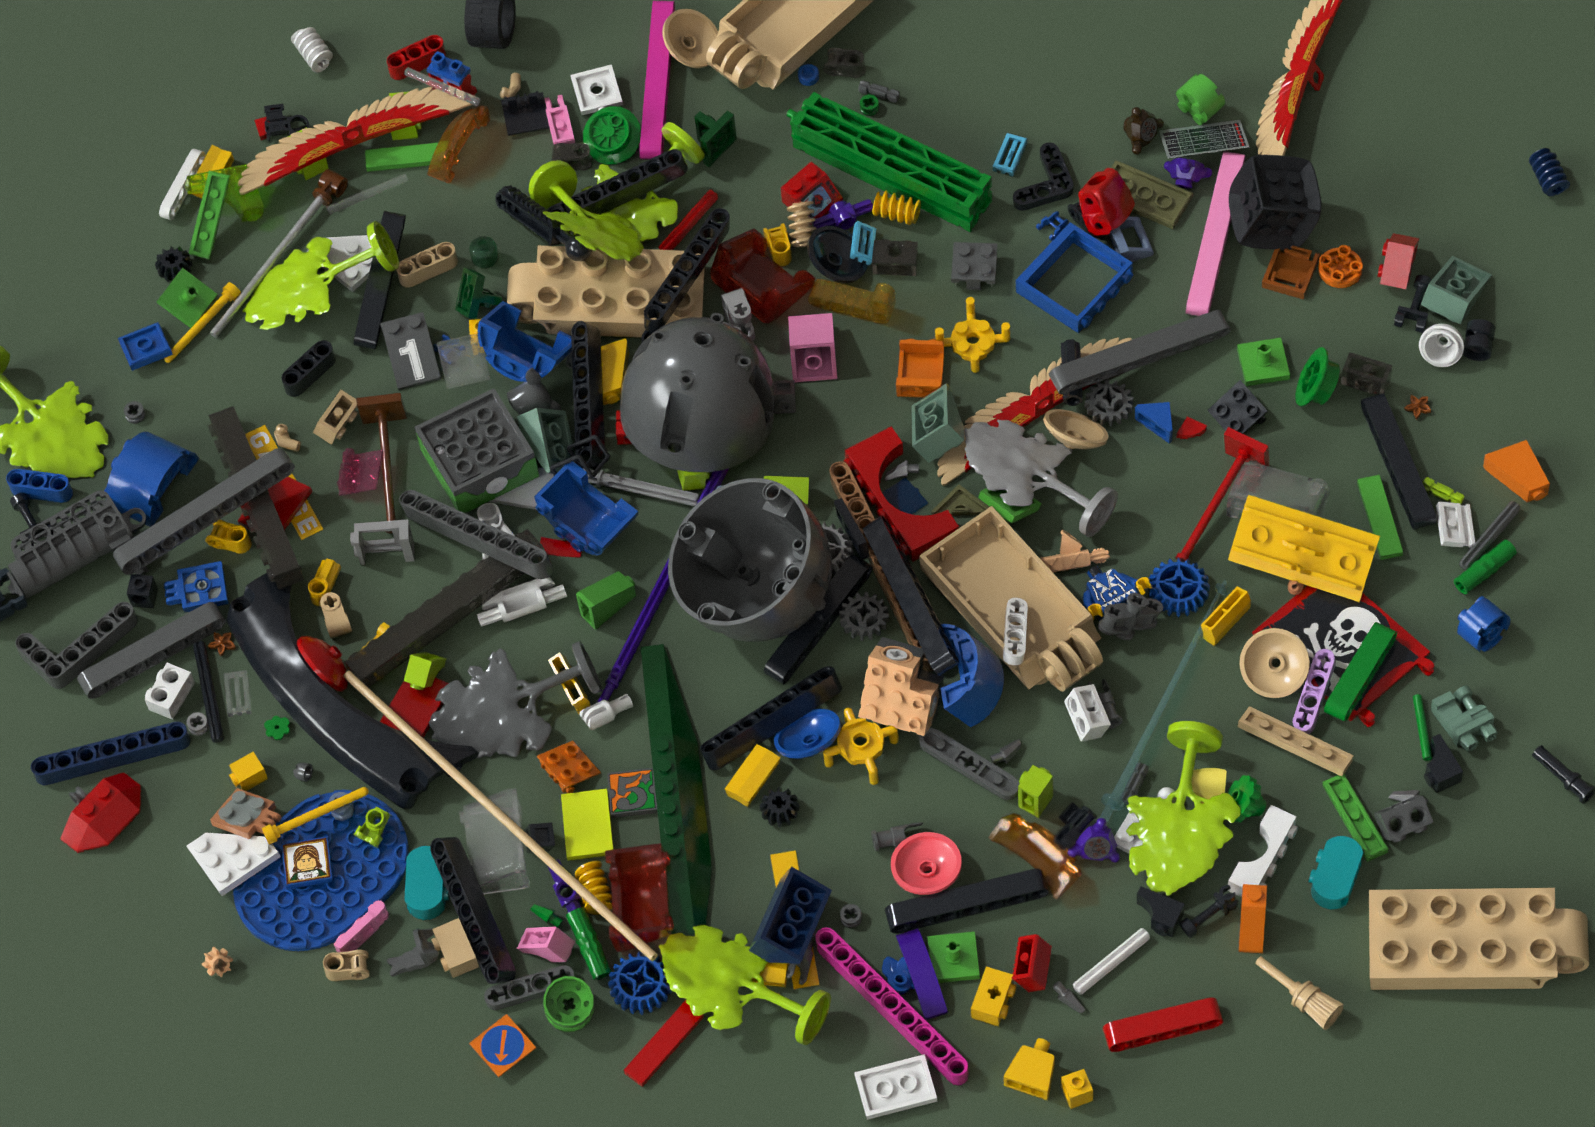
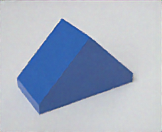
M1170 402L1138 404L1135 407V419L1170 443L1173 430Z

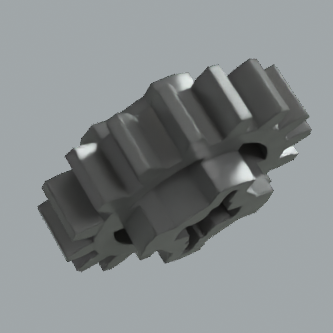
M1106 379L1103 385L1097 382V388L1091 386L1090 393H1086L1085 408L1087 409V415H1092V421L1094 422L1099 419L1100 425L1108 422L1112 426L1113 421L1121 424V418L1127 420L1128 413H1132L1133 397H1131V390L1125 391V384L1118 386L1117 380L1113 384H1110L1108 379Z
M865 592L864 597L856 593V599L848 597V604L842 603V611H839L840 625L844 627L846 634L851 632L853 639L859 635L861 641L864 640L865 636L873 640V634L880 636V629H887L886 622H889L888 606H884L883 599L877 601L876 594L870 598L868 592Z

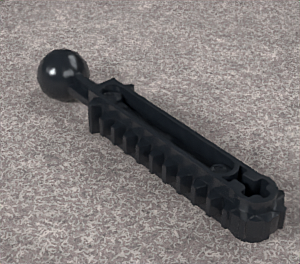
M512 185L504 186L496 193L495 201L498 208L514 217L515 220L517 219L538 236H541L542 239L548 242L549 246L565 245V252L573 261L581 262L590 257L592 250L587 249L575 239V237L581 235L575 234L572 236L570 231H563L560 225L565 224L546 217L543 212H549V210H546L539 203H536L535 200L526 196L525 193H522L516 187H512Z

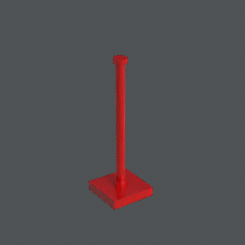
M1230 427L1227 428L1224 433L1225 453L1235 457L1236 460L1183 550L1176 555V560L1180 558L1181 562H1185L1189 559L1188 557L1244 462L1264 472L1269 466L1268 445Z

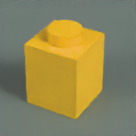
M254 751L229 765L232 774L229 775L235 787L240 786L244 791L268 779Z

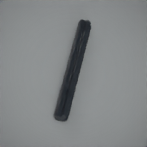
M199 641L193 644L210 736L212 742H222L224 735L205 642Z

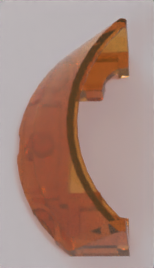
M482 105L464 110L453 119L434 151L427 175L449 184L452 182L455 173L451 171L453 165H457L459 161L457 155L474 128L486 127L490 121L487 106Z
M1012 813L1002 817L989 836L991 841L1010 849L1035 869H1042L1046 883L1056 900L1082 875L1081 869L1074 865L1076 858L1068 855V849L1061 850L1054 843L1055 835L1036 822L1029 823L1025 821L1021 815Z

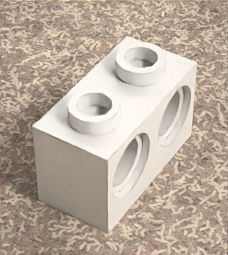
M166 663L165 667L158 672L153 687L149 688L146 692L145 702L148 709L173 720L195 683L191 672ZM174 679H178V680H177L176 682H174V683H169L170 681H172V680H174ZM161 698H166L164 701L159 702Z
M1094 684L1073 688L1064 703L1080 741L1101 738L1111 724Z

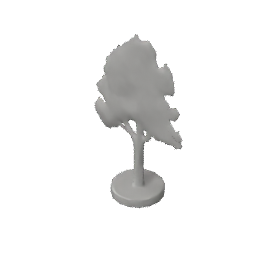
M998 419V427L990 426L986 422H975L971 428L964 429L966 437V447L964 449L970 467L974 468L977 474L983 475L988 490L1007 491V493L1000 494L1003 502L1007 505L1029 506L1033 503L1034 491L1043 487H1049L1061 492L1085 508L1079 522V531L1086 537H1092L1098 533L1110 518L1118 500L1116 490L1111 487H1104L1090 500L1057 478L1054 468L1058 467L1067 455L1072 453V449L1059 443L1056 445H1045L1047 439L1043 433H1036L1034 438L1022 437L1025 431L1024 427L1009 420ZM1033 475H1038L1045 479L1046 482H1034L1031 478Z

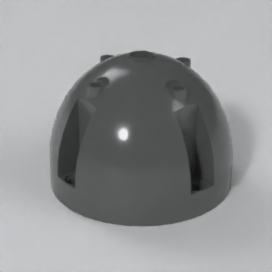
M714 313L710 318H683L659 328L638 347L632 362L625 372L620 401V419L623 430L637 450L661 465L687 472H713L728 469L754 456L764 446L772 431L775 410V388L768 363L752 339L738 328L724 322V317L720 313Z
M741 479L712 491L699 501L685 517L678 528L670 549L668 562L669 582L680 606L709 630L723 633L727 637L738 641H769L786 636L797 630L816 611H820L825 607L826 602L823 598L828 590L831 579V551L826 533L814 512L786 486L769 479Z

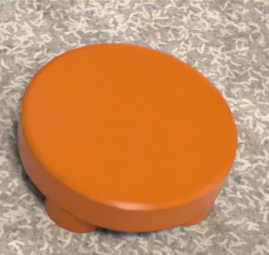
M1348 245L1332 248L1319 258V276L1331 287H1350L1357 283L1362 275V260Z

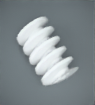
M314 27L300 29L291 36L292 43L304 60L307 61L313 72L319 73L328 67L333 53L325 45L323 39H320V35L316 33Z

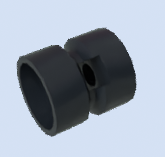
M1474 319L1467 323L1463 351L1465 357L1474 361H1485L1491 357L1492 341H1494L1496 329L1494 324L1482 319Z

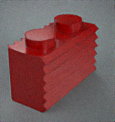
M1037 934L1018 938L1019 942L1016 947L1018 950L1014 960L1016 963L1014 964V972L1011 977L1028 992L1045 990L1052 946Z

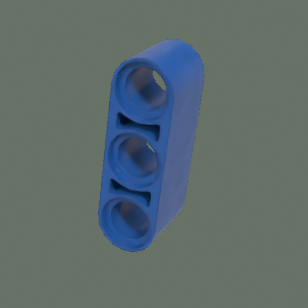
M13 469L6 476V481L13 495L25 493L29 499L60 503L69 501L73 496V490L68 478L62 474Z

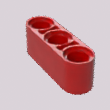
M431 35L390 54L387 57L390 77L395 80H402L426 69L437 51L443 53L446 57L443 39L438 35Z

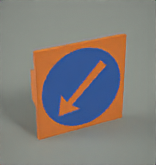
M507 1014L469 1043L498 1077L502 1076L536 1049V1046Z

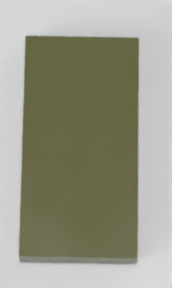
M1115 160L1111 168L1119 172L1131 192L1135 202L1132 212L1170 229H1174L1192 200L1193 193Z

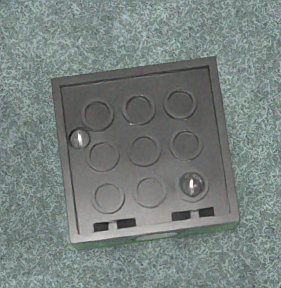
M494 388L414 427L422 454L455 509L463 513H467L540 477L533 450Z

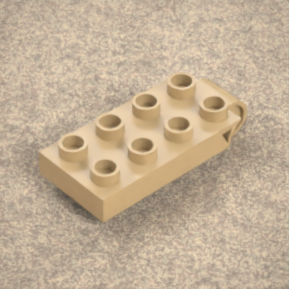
M743 0L720 20L719 31L707 51L706 62L741 89H746L757 82L762 87H770L774 90L874 0Z
M538 245L537 263H520L510 268L506 303L522 310L519 323L532 324L539 322L545 327L548 334H558L559 331L571 335L573 325L578 321H583L598 328L600 336L642 338V334L646 330L644 328V310L684 251L642 249L643 251L640 253V256H636L628 262L624 259L615 260L605 252L596 249V251L592 250L589 258L579 262L573 261L568 257L565 252V246ZM704 269L666 324L683 318L703 316Z
M992 506L920 555V569L1028 690L1035 685H1042L1049 680L1055 688L1065 691L1102 665L1103 658L1095 644L1101 637L1094 626L1092 615ZM1011 598H1021L1028 605L1026 650L1024 661L1020 665H1010L1003 659L1005 614L1007 602ZM1011 622L1013 625H1021L1017 622ZM1010 637V639L1015 640V641H1019V640H1020L1019 638H1016V637Z
M1555 888L1369 890L1371 990L1541 989L1545 982L1557 978L1558 973L1571 974L1588 968V918L1585 913L1578 910L1556 909Z

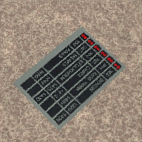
M1240 120L1159 131L1167 158L1249 147Z

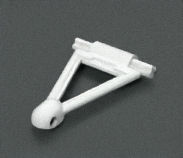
M485 503L478 508L477 515L480 521L515 536L503 522L499 507L495 503ZM482 553V610L488 611L477 614L481 627L502 619L504 623L545 609L547 608L546 604L567 597L563 584L553 587L555 583L550 577L546 579L536 578L493 594L494 558Z

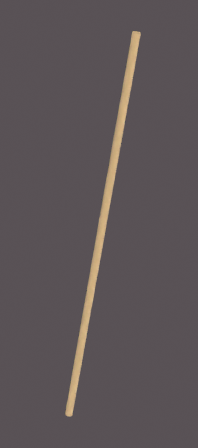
M347 671L344 674V678L650 961H654L657 958L658 954L351 671Z

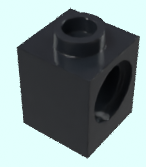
M131 574L126 593L130 604L133 607L154 609L158 592L154 577Z
M552 822L529 824L524 830L545 851H550L555 846ZM526 846V851H527V853H533V852Z

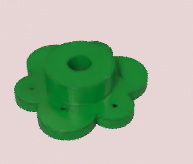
M274 716L272 720H267L264 723L266 735L268 737L273 736L275 740H281L284 734H288L290 731L288 727L289 720L286 717Z

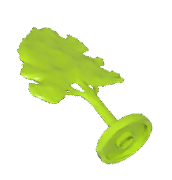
M667 122L661 128L664 138L672 146L669 150H679L685 159L695 164L700 163L705 158L700 146L683 129L671 122ZM601 164L599 169L595 170L594 178H597V184L619 173L610 169L608 165ZM588 186V187H586V188H584V189H581V192L584 191V190H587V189H589V188H591V187H593V186ZM652 190L646 193L645 199L635 198L606 213L617 214L629 220L632 224L631 228L640 233L638 239L643 242L646 239L658 237V221H661L664 227L675 223L678 205L674 199L659 198Z
M561 160L550 161L535 171L529 183L530 198L545 209L561 201L571 209L570 214L566 212H543L546 217L565 224L560 225L563 231H572L581 235L575 237L580 244L593 251L599 249L615 260L624 259L630 262L634 257L640 256L644 246L638 239L640 233L631 228L632 224L629 220L613 213H603L601 215L591 213L580 207L571 198L576 190L578 179L575 170L568 163Z
M374 221L367 226V236L371 248L337 264H332L327 257L332 241L328 238H313L306 245V248L309 249L308 252H302L300 249L293 250L289 257L284 260L283 264L275 266L266 274L242 310V312L246 313L245 320L250 323L264 320L260 329L268 330L284 324L287 314L296 315L295 322H300L306 316V310L315 311V314L318 315L328 312L331 305L329 304V288L327 285L338 273L376 256L385 270L392 272L398 269L399 259L397 251L389 234L379 222ZM320 267L329 268L328 271L317 274Z
M0 346V387L15 401L18 407V414L11 424L6 423L0 426V453L4 455L7 448H11L10 464L24 466L25 468L31 467L32 471L62 474L67 478H93L95 476L94 472L104 466V455L99 452L98 445L109 444L108 434L98 421L86 425L85 414L92 411V405L80 403L77 406L76 395L80 394L79 386H75L74 381L66 382L63 387L49 395L45 401L26 398L2 374L9 364L10 353L3 346ZM35 405H40L41 408L37 409ZM26 410L34 417V420L30 423H25L24 412Z
M1195 721L1174 722L1168 727L1167 739L1177 748L1186 751L1180 784L1177 790L1169 794L1166 799L1161 797L1131 796L1128 798L1129 804L1126 806L1129 813L1134 812L1140 822H1133L1126 832L1129 836L1137 835L1143 841V845L1131 847L1129 850V867L1134 875H1138L1139 872L1146 870L1148 876L1147 886L1154 892H1166V896H1170L1173 892H1176L1179 888L1186 886L1190 882H1195L1197 878L1207 873L1208 869H1212L1214 861L1219 856L1218 849L1222 848L1224 843L1233 838V832L1223 824V821L1228 820L1230 823H1234L1241 814L1240 807L1228 793H1222L1221 795L1206 799L1193 792L1192 776L1196 753L1215 752L1221 748L1223 742V735L1213 726ZM1186 796L1190 797L1194 802L1195 808L1193 810L1185 809ZM1176 797V802L1172 803L1173 798Z
M700 925L693 927L695 936H686L683 933L670 934L666 943L659 945L664 965L663 971L667 983L670 985L669 988L671 991L676 992L678 997L687 999L686 1003L690 1005V1010L694 1016L713 1012L714 1015L708 1017L707 1020L714 1029H730L741 1025L743 1022L742 1007L754 998L768 1000L800 1015L795 1030V1038L797 1042L803 1045L811 1043L824 1024L831 1003L830 993L818 990L809 998L806 1005L803 1006L768 989L764 985L762 976L759 975L765 969L767 961L749 951L750 946H746L748 940L743 933L736 934L734 941L724 943L721 942L722 930ZM752 978H755L758 982H753ZM744 986L753 990L754 992L751 994L739 995L738 989L739 987Z

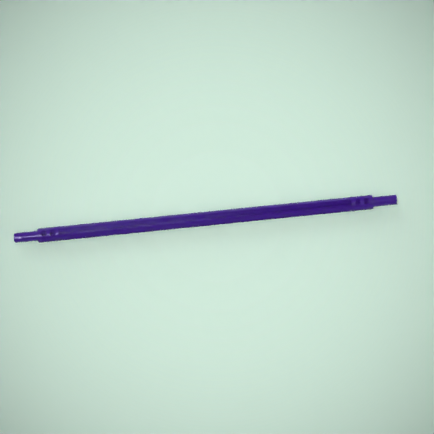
M729 468L713 471L698 502L721 485ZM669 558L605 681L606 686L598 702L604 699L608 701L614 689L618 688L670 585L668 576Z

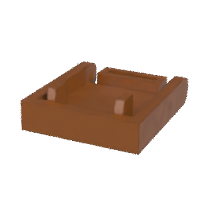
M1291 246L1292 250L1286 248L1284 253H1282L1280 248L1275 249L1262 280V288L1304 300L1320 254L1315 253L1313 260L1310 261L1311 250ZM1276 280L1295 285V287L1276 282Z

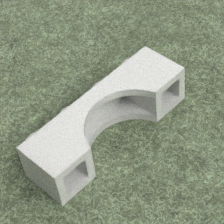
M1270 805L1260 823V835L1265 839L1268 849L1261 858L1255 861L1239 862L1228 880V885L1231 887L1228 890L1229 892H1235L1237 896L1242 897L1243 884L1267 885L1265 884L1267 877L1271 878L1276 871L1277 865L1275 863L1277 859H1282L1286 853L1287 841L1289 838L1293 839L1297 833L1296 816Z

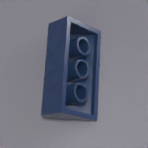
M791 866L776 887L749 951L769 963L800 964L832 890Z

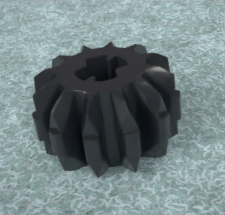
M171 246L168 251L162 249V254L157 255V261L155 262L156 270H158V275L161 278H165L167 282L174 279L182 268L191 274L192 259L187 250L183 251L180 246L176 249Z
M778 787L777 792L769 789V796L763 795V803L760 804L762 818L768 820L770 826L776 822L780 828L783 822L790 826L791 819H797V811L800 810L797 796L795 794L791 795L789 788L782 792L780 787Z

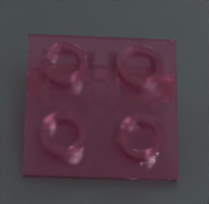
M345 449L342 453V462L344 463L340 464L339 481H337L339 496L377 489L384 450L355 454L353 449Z

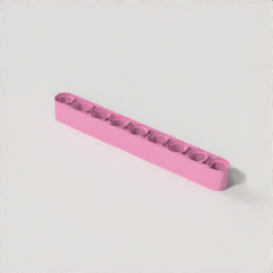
M1223 152L1187 300L1186 314L1200 316L1210 312L1231 224L1229 190L1234 178L1245 163V154Z

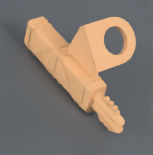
M1062 529L1060 532L1062 535L1060 554L1041 557L1040 559L1054 573L1091 566V562L1101 564V562H1106L1110 555H1108L1109 551L1104 548L1094 549L1092 553H1089L1088 549L1080 550L1082 547L1081 542Z

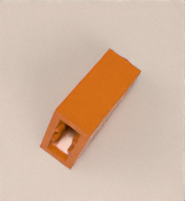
M1527 440L1485 454L1484 469L1526 502L1538 501L1548 495L1550 483Z
M1243 884L1239 952L1263 953L1267 886Z

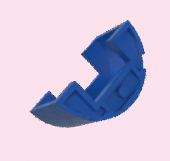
M502 301L484 316L478 324V341L480 347H483L487 355L485 358L495 370L512 380L526 382V372L532 367L543 378L572 353L571 336L559 331L553 347L516 329L522 310Z
M150 432L139 433L131 440L128 439L119 456L113 459L111 463L112 470L104 491L108 493L121 514L133 508L143 510L146 515L145 525L151 527L164 511L160 502L161 496L179 471L188 476L199 460V457L196 453ZM135 513L131 515L130 518L142 522L140 514Z
M574 462L566 464L534 496L537 503L535 506L536 510L545 516L555 528L554 533L559 538L568 540L576 551H584L591 555H600L638 516V510L622 498L617 503H614L589 484L587 472Z
M941 624L960 662L958 664L960 680L940 688L943 706L945 710L969 727H972L983 721L997 705L1004 684L1003 668L996 654L965 630L955 625Z

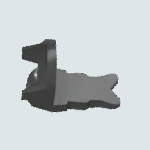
M417 928L413 930L416 947L411 951L405 952L402 956L387 959V963L392 967L390 976L393 977L404 972L428 967L437 960L439 956L438 951L435 950L433 943L427 941L428 938L434 935L432 928Z

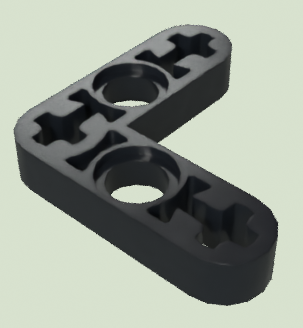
M1045 143L1040 147V160L1049 180L1016 190L1013 194V206L1021 211L1029 210L1068 198L1073 194L1072 178L1056 144ZM1050 151L1053 154L1052 161H1050V156L1046 152ZM1060 167L1062 172L1054 174L1051 172V169ZM1061 180H1063L1064 187H1067V189L1064 190L1060 187ZM1040 190H1046L1049 192V195L1040 197L1037 193ZM1023 197V199L1026 201L1022 202V200H1019V198Z

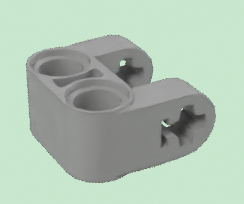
M743 289L721 295L723 312L727 323L741 331L745 330L746 334H748L747 336L754 341L755 332L751 323V308Z

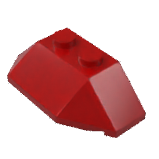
M124 772L103 778L71 812L61 835V841L77 853L108 846L140 813L141 785Z

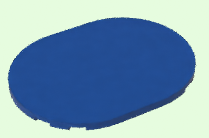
M334 790L331 793L317 794L307 798L285 814L278 823L276 822V826L328 803L334 793L345 792L348 794L352 790ZM368 794L352 802L354 814L347 820H337L329 812L281 834L277 842L272 843L281 857L233 889L235 907L245 927L262 942L283 950L308 951L334 943L341 934L346 933L353 926L358 918L363 917L368 912V907L373 902L378 900L385 902L402 881L406 871L409 846L404 827L396 813L383 801ZM375 807H379L391 815L381 835L383 839L378 848L354 835L358 826H362L366 821L367 812ZM377 819L375 824H378L381 819ZM328 836L333 882L287 889L281 844Z

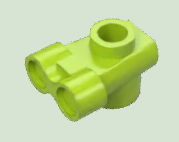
M379 807L369 810L366 814V821L362 826H358L354 835L378 848L383 839L381 835L391 815ZM377 819H381L378 824H375Z

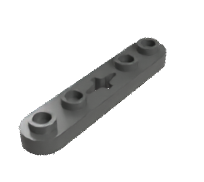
M929 728L925 736H919V745L923 751L998 797L1011 800L1018 795L1019 782L1014 776L937 729ZM971 760H973L974 766H968L966 768L964 761L970 762Z

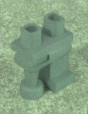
M1465 685L1457 689L1453 694L1449 691L1433 699L1431 712L1453 739L1456 747L1461 745L1467 752H1470L1478 747L1479 742L1475 737L1482 735L1486 742H1490L1496 739L1497 730L1494 726V716L1492 713H1489L1486 706L1477 705L1471 698L1473 693L1469 686ZM1456 702L1459 704L1463 703L1467 711L1462 713Z

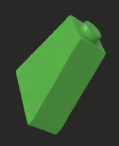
M618 571L576 593L580 615L596 630L636 597L634 581L628 575L624 576Z

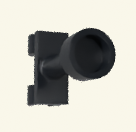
M1426 275L1416 276L1413 284L1416 292L1411 307L1398 306L1394 326L1402 327L1404 319L1407 318L1417 321L1415 331L1424 332L1428 321V313L1419 311L1424 293L1432 281L1430 277Z
M25 493L14 495L10 499V503L15 511L21 512L29 527L28 529L37 525L28 508L30 501ZM38 530L35 533V535L41 533L44 530Z
M1230 885L1221 887L1219 893L1215 892L1213 894L1215 903L1211 907L1209 906V908L1205 909L1191 920L1185 918L1179 923L1190 939L1198 933V926L1212 917L1213 914L1215 915L1217 911L1221 910L1226 916L1229 914L1228 911L1237 908L1238 900L1234 901L1236 898L1235 892L1227 893L1223 896L1226 891L1231 889Z

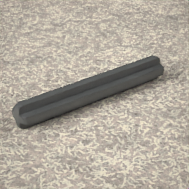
M1514 501L1509 502L1460 560L1459 566L1467 570L1475 561L1479 560L1520 511L1519 504H1516Z

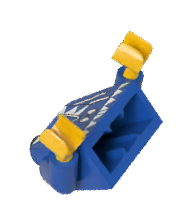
M1094 566L1087 572L1091 580L1086 583V591L1083 594V606L1092 615L1093 620L1094 616H1097L1098 621L1104 618V609L1107 605L1127 604L1129 594L1138 593L1137 591H1139L1141 595H1144V589H1152V585L1147 577L1135 579L1126 574L1118 573L1115 569L1102 573L1098 566Z

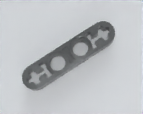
M564 965L492 986L485 991V1003L491 1010H500L544 997L547 987L552 983L550 977L553 976L554 980L561 978L562 974L575 977L574 971L569 966ZM538 980H546L548 982L546 988L540 990L535 987V983ZM517 986L525 988V992L521 996H514L512 990ZM505 990H507L510 999H506ZM497 994L499 1001L494 1002L492 995Z

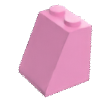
M832 313L789 316V342L793 380L795 382L837 379Z

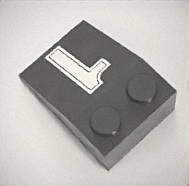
M423 312L381 323L398 391L441 380Z

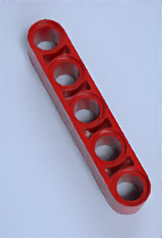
M1205 998L1112 1021L1103 1026V1031L1109 1051L1119 1052L1216 1028L1223 1024L1224 1021L1217 999Z

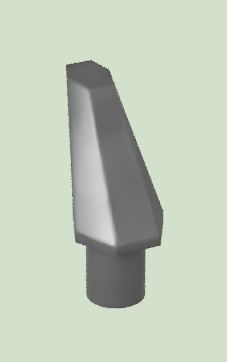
M908 460L886 472L885 481L907 476L908 473H919V464H908Z
M1020 739L1000 748L999 753L991 755L992 763L996 764L1004 761L1007 764L1022 747Z
M1393 791L1388 798L1403 801L1419 795L1420 791Z
M1060 981L1053 985L1054 990L1059 994L1058 999L1079 1013L1085 1011V1008L1069 988L1066 989Z

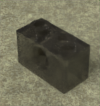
M874 240L872 256L873 274L917 275L918 242L909 240Z
M1350 352L1342 369L1341 384L1374 395L1381 393L1385 395L1391 381L1392 365Z

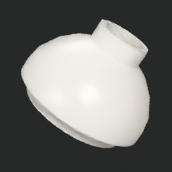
M1435 324L1427 328L1421 335L1419 350L1422 357L1431 365L1448 367L1455 364L1461 358L1464 351V340L1461 333L1453 326ZM1445 337L1448 342H1442L1440 338Z

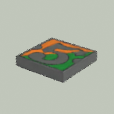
M653 768L607 773L611 818L658 813Z

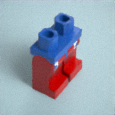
M439 51L434 54L430 65L427 67L430 86L433 90L439 87H444L445 91L456 90L457 93L466 94L467 98L465 99L471 100L477 93L476 87L471 85L470 67L463 65L457 59L452 60L445 57Z

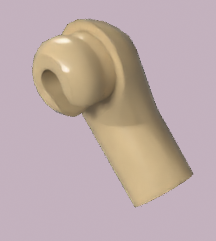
M519 73L511 74L509 89L506 87L502 88V91H500L501 98L514 97L520 90L521 75Z
M278 424L274 431L277 444L282 448L298 452L301 442L290 439L288 427L285 424Z

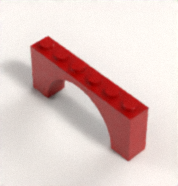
M891 426L846 449L845 460L843 461L854 473L859 488H864L866 491L868 502L876 506L878 516L882 515L886 518L906 556L908 555L911 561L914 562L920 558L921 554L959 529V526L948 510L933 515H912L898 510L886 500L880 489L881 478L887 467L896 458L903 455V442Z

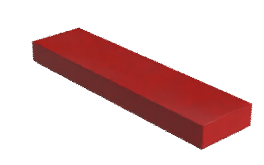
M685 1000L623 1070L624 1074L643 1087L704 1018V1014L694 1016L690 1010V1005Z

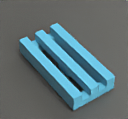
M1007 133L994 162L993 171L997 172V170H1000L1002 174L1007 172L1009 176L1013 177L1027 145V138ZM1010 140H1014L1004 164L1000 165ZM1018 142H1021V143H1020V146H1019V148H1018V150H1017V153H1016V155H1015V157H1014V160H1013V162H1012V164H1011V167H1008L1009 164H1010V161H1011V159H1012V157H1013V154H1014V152H1015V150H1016V147H1017V145H1018Z
M860 221L854 224L850 252L851 259L857 257L861 263L863 260L866 261V265H870L873 262L877 228ZM867 231H869L868 247H867V255H866V254H864V252H865V244H866V240H867L866 235H867Z

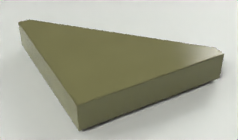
M958 484L931 511V515L946 510L952 516L978 515L988 509L989 506Z

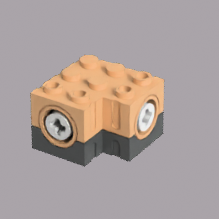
M882 637L868 657V668L866 669L864 680L865 687L862 692L861 708L858 717L925 736L938 715L941 699L940 688L943 687L945 676H938L923 670L925 654L922 648Z

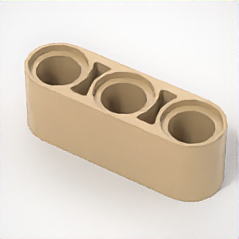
M442 242L400 261L399 267L396 269L400 284L404 287H413L456 267L458 259L455 247L450 242Z

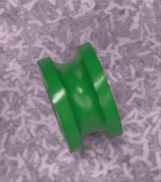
M865 95L860 99V111L862 114L873 116L878 112L879 101L877 97Z

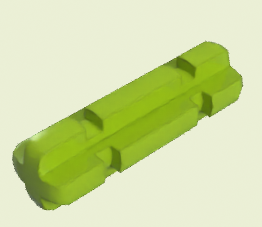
M1426 477L1422 482L1426 492L1429 493L1431 491L1432 495L1447 502L1450 500L1451 503H1460L1462 505L1465 498L1463 494L1459 492L1454 493L1453 489L1439 482L1436 484L1435 480Z

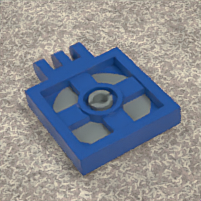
M222 561L178 569V580L164 583L165 597H167L166 604L175 605L182 603L184 613L193 611L208 602H214L216 606L229 604Z

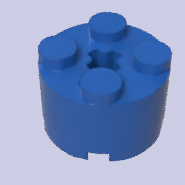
M1481 596L1468 610L1464 609L1459 614L1457 619L1460 622L1457 633L1479 652L1480 650L1486 652L1503 638L1500 633L1503 629L1508 630L1510 617L1489 599Z

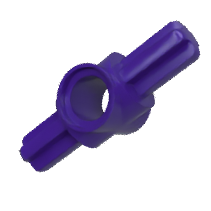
M870 199L854 205L846 201L836 202L830 207L829 214L815 219L816 221L812 222V226L816 227V229L824 226H834L844 230L849 229L855 224L856 217L872 211L873 203Z
M559 859L556 860L561 866H563ZM548 867L555 882L553 889L562 908H566L568 913L581 908L579 903L581 897L576 891L573 890L570 897L565 898L561 896L564 888L571 887Z

